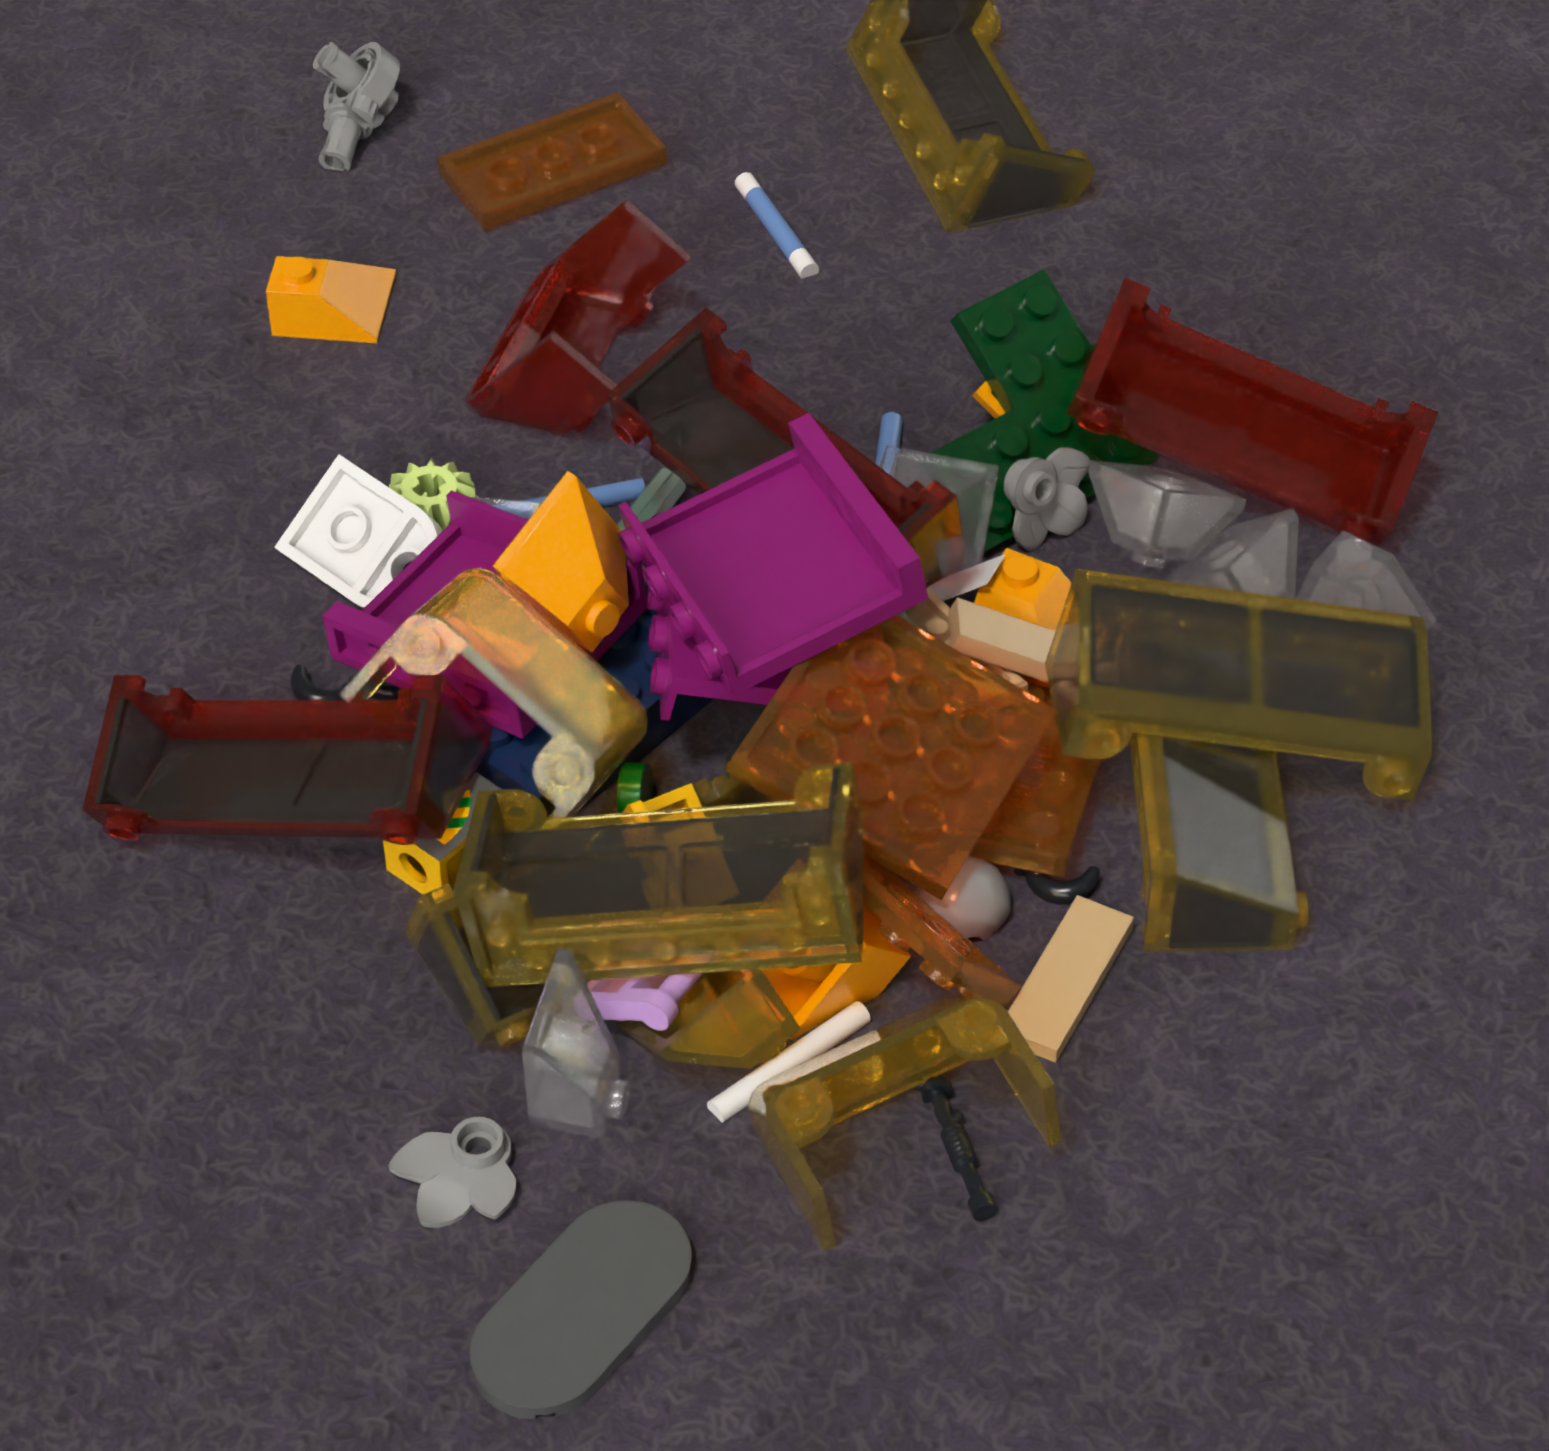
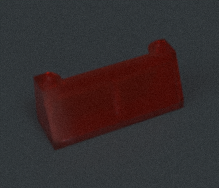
M1125 277L1101 319L1066 414L1077 418V423L1090 432L1101 435L1110 432L1339 531L1338 535L1343 540L1362 547H1368L1371 543L1380 545L1393 531L1437 418L1438 411L1412 401L1405 413L1386 412L1389 402L1378 398L1370 406L1168 319L1171 308L1161 304L1157 312H1155L1147 304V297L1151 288Z

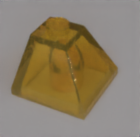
M728 952L724 958L713 960L677 1005L679 1014L666 1030H654L642 1021L615 1020L625 1033L666 1061L752 1069L758 1063H765L778 1056L785 1048L787 1040L801 1029L762 970L731 952Z

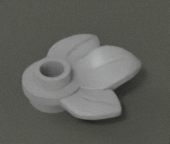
M1060 447L1046 459L1039 457L1020 459L1009 468L1004 480V493L1016 509L1012 531L1016 542L1023 549L1029 552L1037 550L1045 540L1048 531L1058 535L1069 536L1084 525L1088 504L1085 494L1078 486L1088 472L1091 461L1083 452L1070 447Z
M486 1117L465 1119L453 1129L451 1134L442 1132L423 1133L400 1148L388 1165L389 1171L394 1175L421 1184L418 1190L416 1207L419 1222L424 1227L441 1228L451 1225L467 1216L473 1208L486 1217L497 1219L509 1208L515 1198L516 1178L508 1166L512 1154L510 1138L503 1128L492 1119ZM480 1146L489 1149V1151L482 1154L468 1153L472 1148Z

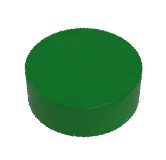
M626 762L621 767L617 785V806L620 818V814L629 804L638 800L645 802L653 799V773L649 763Z

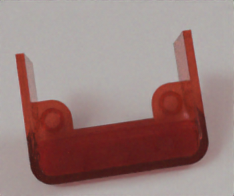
M626 199L549 262L534 278L466 395L465 402L483 417L562 435L572 429L577 433L581 432L593 420L598 409L617 396L621 389L598 369L614 337L628 324L635 328L643 322L654 306L649 299L656 286L686 264L691 255Z

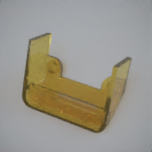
M473 568L456 576L405 620L339 695L348 703L368 700L398 665L412 675L431 677L444 672L460 654L482 672L552 736L549 742L537 754L533 763L532 775L539 792L556 809L515 854L525 863L538 856L640 743L647 730V714L641 702L501 575L489 569Z
M961 995L941 998L767 1079L754 1089L748 1103L752 1125L823 1251L836 1247L825 1193L799 1149L819 1140L829 1131L832 1125L924 1083L928 1079L941 1075L970 1060L979 1061L993 1058L1049 1148L1061 1142L1054 1083L1008 1011L1000 1003L987 998Z

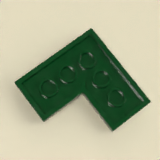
M1045 269L958 312L950 320L1005 411V414L932 451L921 459L919 463L968 545L978 556L1014 538L1012 527L1016 509L1004 493V480L1009 468L1016 461L1032 457L1046 459L1060 447H1070L1083 452L1090 459L1091 466L1078 488L1088 498L1159 458Z

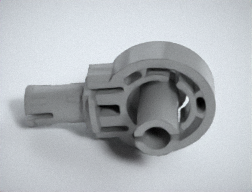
M330 42L329 45L326 44L318 52L313 61V68L331 80L323 102L325 110L323 127L328 131V136L318 159L325 169L338 171L346 169L349 171L358 140L368 138L372 134L373 129L382 124L385 116L392 111L398 101L399 94L394 89L400 71V62L377 42H370L361 46L350 56L339 49L338 45L334 42Z

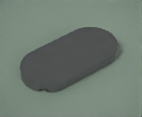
M633 1200L607 1202L595 1206L578 1216L478 1323L470 1343V1363L481 1395L501 1412L526 1419H537V1415L546 1416L555 1413L556 1417L572 1412L585 1404L684 1295L690 1282L692 1252L689 1238L681 1224L665 1210L649 1203Z

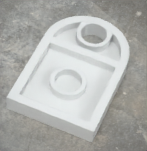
M338 454L274 548L346 598L364 608L443 530L422 509Z

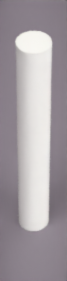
M855 1001L707 1102L708 1109L722 1123L870 1023L871 1017L868 1010L861 1002Z

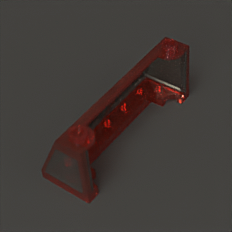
M704 308L607 394L613 416L611 426L616 435L632 448L639 445L700 494L794 449L788 422L808 413L753 371L750 354L743 349L735 353L725 345L720 335L727 330L726 322L708 308ZM814 418L920 557L926 587L953 573L965 561L957 496L936 480L926 489L917 480L907 488Z
M114 675L82 810L103 826L104 833L122 840H137L140 834L381 838L398 845L415 844L417 838L441 839L488 749L492 725L444 675H415L412 689L399 688L397 701L194 700L182 688H171L169 696H157L144 691L146 680L141 675Z

